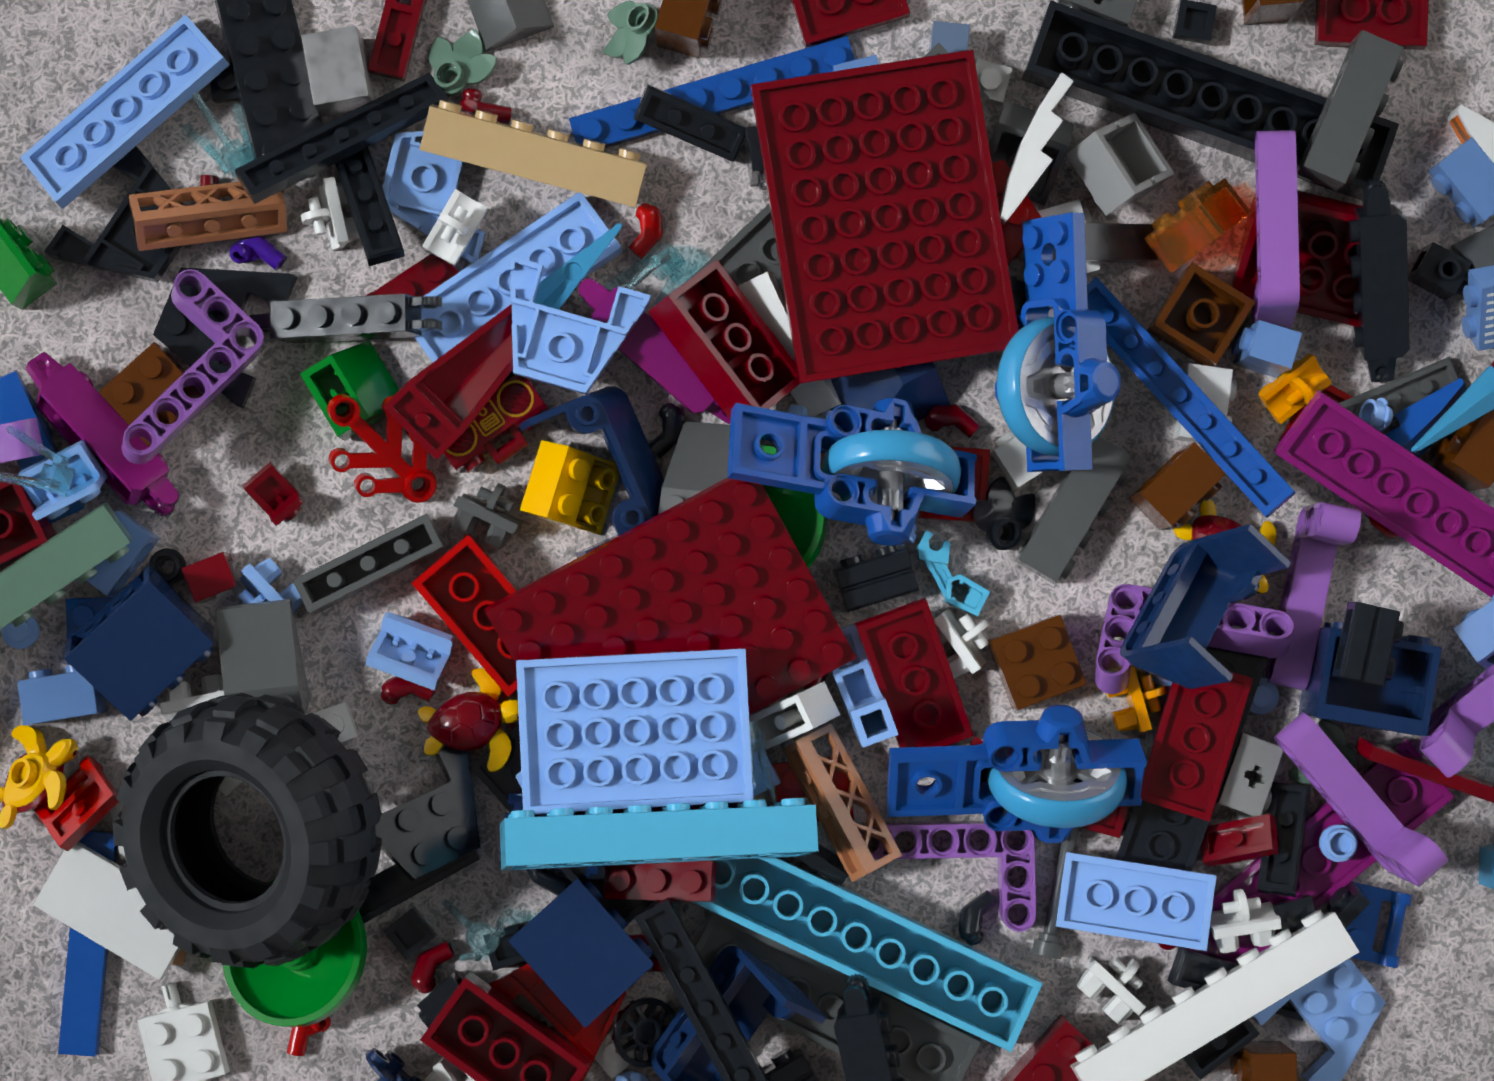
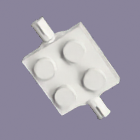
M177 982L162 985L166 1008L157 1014L137 1020L152 1081H206L230 1072L212 999L196 1004L181 1003Z

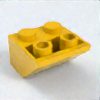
M541 440L520 511L601 535L619 478L615 463L570 446Z

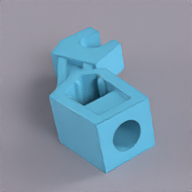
M925 530L917 546L918 560L923 561L944 597V603L975 617L978 616L990 591L961 574L953 577L947 567L951 543L944 540L940 550H932L929 547V540L933 533ZM955 580L958 581L959 585L964 584L969 587L962 603L956 601L955 597H951L952 582Z

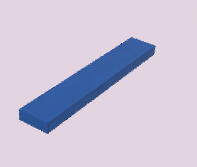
M90 830L79 841L116 863L118 846L114 845L113 832ZM71 927L69 931L58 1054L95 1057L99 1054L108 949Z

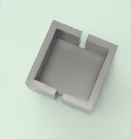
M1135 113L1094 131L1066 154L1073 165L1074 171L1081 177L1091 192L1095 203L1102 209L1105 216L1145 197L1175 174Z

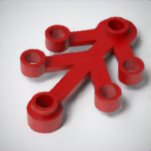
M346 394L334 396L327 406V412L331 420L339 426H349L374 452L349 453L344 448H336L330 452L328 457L331 467L337 472H346L353 468H392L400 477L375 479L370 473H361L354 480V488L363 497H371L375 493H402L407 500L414 503L429 500L436 491L437 480L435 475L427 469V450L407 432L408 438L413 442L411 466L401 457L402 426L383 408L393 396L385 398L382 403V411L387 416L386 441L359 416L360 407L351 396ZM340 403L348 404V409L344 414L336 413V407ZM341 454L346 455L347 460L343 465H335L337 456ZM417 478H422V486L418 489H413L412 482ZM372 480V486L368 490H361L360 485L362 481Z

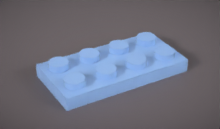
M1066 852L1056 927L1207 951L1216 875Z

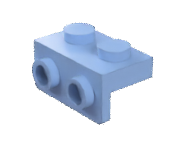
M83 439L21 470L16 477L36 506L32 515L37 521L45 516H48L49 519H54L62 515L69 509L68 505L77 500H80L81 503H86L94 499L101 493L100 488L107 475Z
M386 612L382 620L381 630L367 655L365 665L435 691L450 661L455 637L442 630L410 620L407 617Z

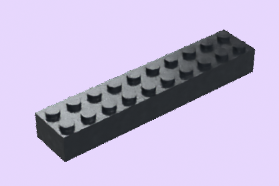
M1050 1L1045 11L1021 78L1023 81L1050 90L1062 72L1073 80L1065 96L1124 117L1135 113L1141 123L1254 163L1256 131L1295 130L1297 168L1327 98L1054 1ZM1376 115L1374 116L1370 128L1374 129L1373 137L1365 150L1360 149L1355 160L1360 163L1358 172L1351 184L1346 183L1336 192L1363 201V185L1369 179L1379 178L1380 180L1399 127L1398 123ZM1297 175V178L1327 188L1323 185H1320L1316 182H1313L1309 179Z

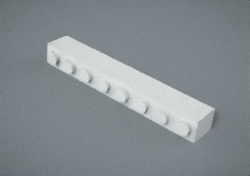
M1321 909L1303 918L1301 922L1304 926L1291 933L1289 929H1285L1269 939L1271 946L1263 951L1258 952L1257 948H1254L1237 958L1239 965L1228 972L1222 967L1204 978L1207 984L1196 991L1193 990L1192 986L1180 991L1172 997L1175 1003L1164 1010H1161L1160 1006L1148 1010L1140 1016L1142 1023L1129 1030L1128 1026L1124 1025L1107 1036L1110 1042L1097 1049L1093 1044L1074 1055L1077 1062L1070 1066L1079 1081H1145L1359 953V950L1335 912L1323 914Z

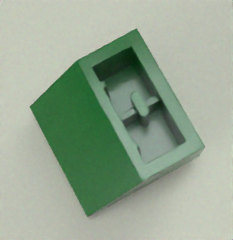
M0 218V290L11 305L23 310L57 285V282L51 276L55 269L43 254L37 255L29 246L33 243V240L20 224L16 226L9 218L5 220Z
M370 340L331 354L300 373L337 437L344 441L353 437L356 433L349 426L342 427L335 424L329 417L327 406L334 396L340 394L351 396L360 407L359 416L371 426L386 417L382 411L384 399L394 396L400 390ZM340 403L336 407V413L344 414L348 409V404Z

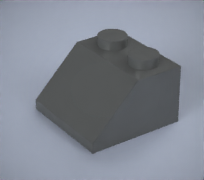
M1008 101L1004 102L989 144L991 163L1005 160L1009 168H1012L1018 147L1036 111ZM1062 121L1041 150L1053 160L1027 195L1031 201L1046 205L1068 150L1074 124Z

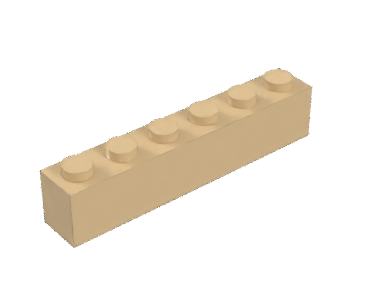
M440 100L439 106L434 104L429 106L419 149L421 151L636 208L647 165L646 161L640 160L641 154L638 152L620 148L618 154L604 150L606 144L590 139H584L582 145L568 141L570 134L548 129L547 135L534 132L533 124L512 119L511 125L497 122L498 115L476 109L475 115L460 112L462 105L445 100Z

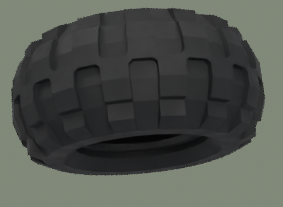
M237 693L219 696L177 712L172 720L159 725L139 748V754L134 758L135 762L129 766L125 777L122 779L116 799L123 804L122 811L116 816V820L113 821L114 845L124 848L126 864L122 865L119 870L127 891L137 888L146 904L140 912L154 929H168L174 934L173 945L191 955H196L200 958L212 957V962L221 963V965L256 968L261 964L279 966L299 959L337 936L340 928L348 921L354 919L369 893L368 886L371 883L369 878L375 875L378 868L382 838L376 836L375 825L381 820L380 816L382 814L378 794L369 793L362 773L368 771L357 750H347L338 740L341 733L339 730L317 714L309 713L305 715L304 708L297 706L296 703L267 694L253 697L249 694ZM225 777L241 780L256 789L268 801L278 818L283 835L284 853L280 871L273 883L263 882L245 874L230 860L221 846L214 823V805L218 789Z

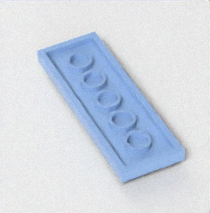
M185 14L25 152L20 159L51 198L64 209L230 64Z
M578 192L426 294L425 296L441 297L442 306L436 309H421L422 320L436 319L442 321V330L422 332V336L414 338L433 363L512 304L510 297V256L543 264L542 281L609 229L585 196ZM615 237L584 278L623 252Z

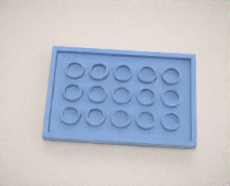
M746 649L516 660L523 810H534V814L549 813L551 809L573 808L574 812L589 811V808L592 807L628 809V806L633 805L664 807L667 804L675 803L699 805L707 802L726 801L734 803L753 800Z

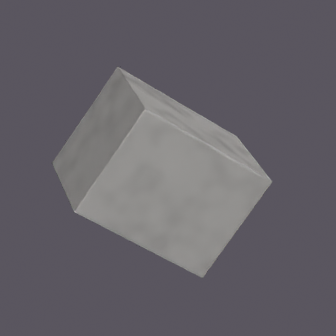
M356 25L301 35L313 105L322 117L351 112L375 100L371 76L368 71L369 65L364 38Z

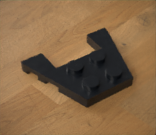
M135 146L112 167L133 179L136 183L96 242H90L62 224L44 251L47 255L62 261L159 282L182 246L139 251L129 195L172 189L139 148ZM155 205L140 207V211L157 210L159 207Z
M181 267L179 273L187 269L201 272L241 310H244L251 294L269 302L289 300L298 277L289 273ZM190 285L180 288L181 292L189 297L199 294V291ZM171 289L153 335L191 367L215 343L176 308L172 302ZM215 310L208 313L209 318L214 322H224L227 320L226 316L220 311ZM217 360L209 363L211 369L217 373H225L229 370L227 366L222 365V361ZM241 372L221 393L236 406L244 409L256 378Z
M444 745L435 756L447 783L384 813L381 812V820L375 825L376 836L382 838L381 849L411 881L480 848L469 751L455 750ZM364 778L368 791L371 794L372 791L369 787V784L366 778Z

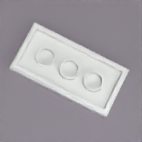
M80 842L69 851L64 850L33 905L158 980L163 979L180 948L173 945L174 934L168 929H154L141 914L140 910L146 904L137 888L127 891L119 870L121 866Z

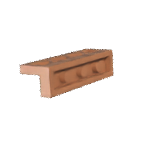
M239 181L129 195L139 251L287 232L286 206L282 191L256 204L253 203ZM226 196L234 198L229 201L218 200L219 197ZM185 201L196 202L195 205L184 206L180 203ZM153 205L159 207L157 210L140 211V207Z
M832 723L794 741L782 750L810 804H816V815L852 882L902 856ZM825 735L832 748L830 759L819 756L812 741ZM834 770L846 774L850 782L847 792L836 789L832 781ZM852 803L862 806L867 813L865 826L853 821L850 815ZM870 836L881 840L888 855L877 861L874 860L868 849Z

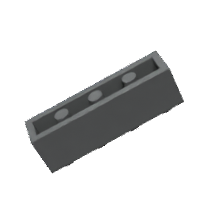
M1361 30L1352 39L1298 165L1297 175L1334 191H1337L1346 183H1352L1360 167V163L1355 161L1360 149L1365 150L1374 134V129L1370 128L1375 115H1381L1389 99V95L1384 94L1389 81L1394 82L1402 69L1403 61L1399 60V57L1404 47L1364 30Z
M1099 436L1092 443L1093 469L1068 470L1014 561L1050 583H1056L1059 578L1065 580L1076 563L1071 557L1079 546L1084 549L1095 531L1090 528L1097 515L1103 517L1113 501L1109 494L1115 484L1121 486L1131 472L1132 467L1127 464L1132 455Z
M426 513L292 581L308 613L318 614L447 550L448 547L433 516Z

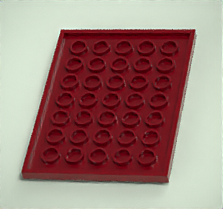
M973 49L751 84L750 90L799 384L1005 350L1011 338L1019 330Z
M729 478L721 480L485 608L486 615L515 664L516 660L746 649L749 715L856 658L853 649L763 485Z

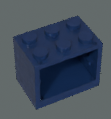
M148 565L67 640L64 660L131 721L138 714L141 717L148 714L158 703L156 697L166 688L169 691L176 688L186 675L183 672L193 663L200 665L213 652L211 646L214 644L213 629L180 594Z
M1324 622V628H1320L1310 679L1306 689L1302 690L1298 715L1304 712L1313 718L1427 737L1442 647L1430 645L1431 638L1402 635L1399 643L1393 644L1391 658H1395L1396 665L1392 679L1390 681L1386 680L1385 686L1368 685L1332 676L1343 623Z
M577 878L508 942L586 1028L654 965L649 959L654 953L639 936L634 940L628 936L623 930L628 926L627 922L614 908L609 912L604 909L598 902L603 897L602 894L589 880L582 884Z

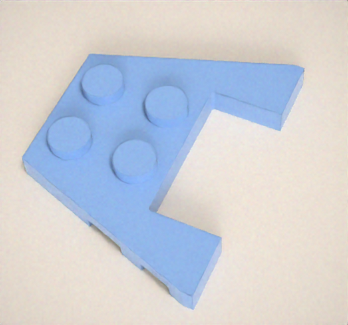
M424 131L395 133L382 188L391 214L428 236L454 190L458 189L464 162L419 150ZM475 231L461 255L463 259L471 264L480 259L486 236L484 231Z
M510 256L513 373L587 394L650 304L651 295L618 286L608 323L600 322L534 303L544 265Z
M1349 958L1255 1014L1252 1018L1262 1026L1289 1001L1328 1048L1301 1077L1305 1081H1342L1386 1002Z

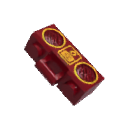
M514 375L501 384L465 433L444 454L459 473L464 469L467 473H470L486 462L483 456L487 453H490L498 466H500L529 446L521 434L518 424L548 411L549 408L528 378ZM540 424L530 427L527 430L531 431L538 427ZM511 432L514 438L499 449H496L493 444Z

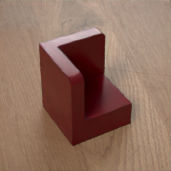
M221 552L181 568L195 603H206L216 599V595L237 586L229 562L233 560L230 553Z

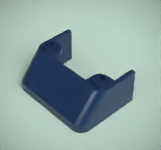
M608 386L583 395L518 424L521 431L564 413L569 425L576 432L590 434L600 430L629 499L619 503L612 513V524L617 535L575 553L577 558L655 517L659 511L664 478L627 394L615 386Z
M1251 524L1181 544L1171 554L1120 648V655L1131 665L1187 689L1230 682L1233 675L1206 650L1230 602L1249 599L1258 590V582L1263 574L1287 569L1291 562Z
M728 946L723 949L708 969L747 1042L768 1013L780 1020H787L795 1013L821 1024L826 1020L823 1013L795 984L746 950L737 946ZM682 1006L652 1050V1068L663 1081H723Z

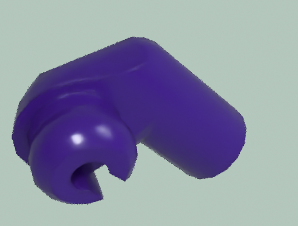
M259 236L236 241L229 251L230 258L235 263L242 264L263 260L276 271L287 260L286 255L266 239Z

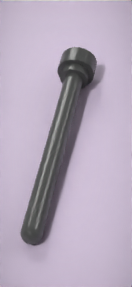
M1075 827L1067 840L1061 842L1044 931L1039 932L1038 938H1034L1033 954L1061 959L1064 945L1060 944L1061 936H1058L1059 927H1056L1065 855L1066 852L1075 853L1080 827Z

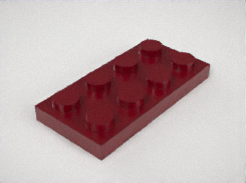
M925 598L855 623L872 673L882 696L887 701L899 734L895 736L899 748L948 746L974 736Z
M1229 671L1233 675L1230 682L1201 688L1187 689L1172 682L1144 773L1141 789L1142 801L1210 822L1253 678Z

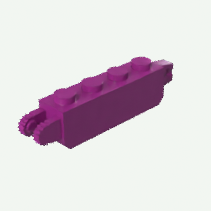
M593 278L583 279V282L580 281V285H578L579 289L577 292H579L578 296H581V299H584V302L595 310L590 318L608 323L618 289L615 287L609 292L600 283L597 284ZM643 312L618 350L691 413L704 412L706 410L725 423L730 424L731 420L651 315Z
M46 352L31 359L27 363L25 370L39 389L36 400L38 411L70 445L84 439L107 475L104 482L125 504L137 505L143 501L158 516L167 517V515H171L175 504L179 500V492L167 479L170 469L164 457L158 453L145 464H134L124 457L121 447L124 432L129 425L107 400L97 392L89 376L82 371H78L71 363L63 367ZM139 436L130 439L131 446L136 450H146L149 448Z

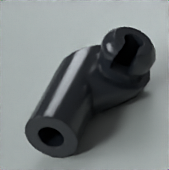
M666 403L660 408L659 416L662 418V433L649 444L651 450L659 459L677 444L685 421L682 409L676 407L673 403Z
M548 869L526 870L533 883L557 896L566 888L567 880Z
M988 890L966 904L960 911L958 931L961 939L969 945H977L983 940L984 933L981 931L982 917L998 905Z

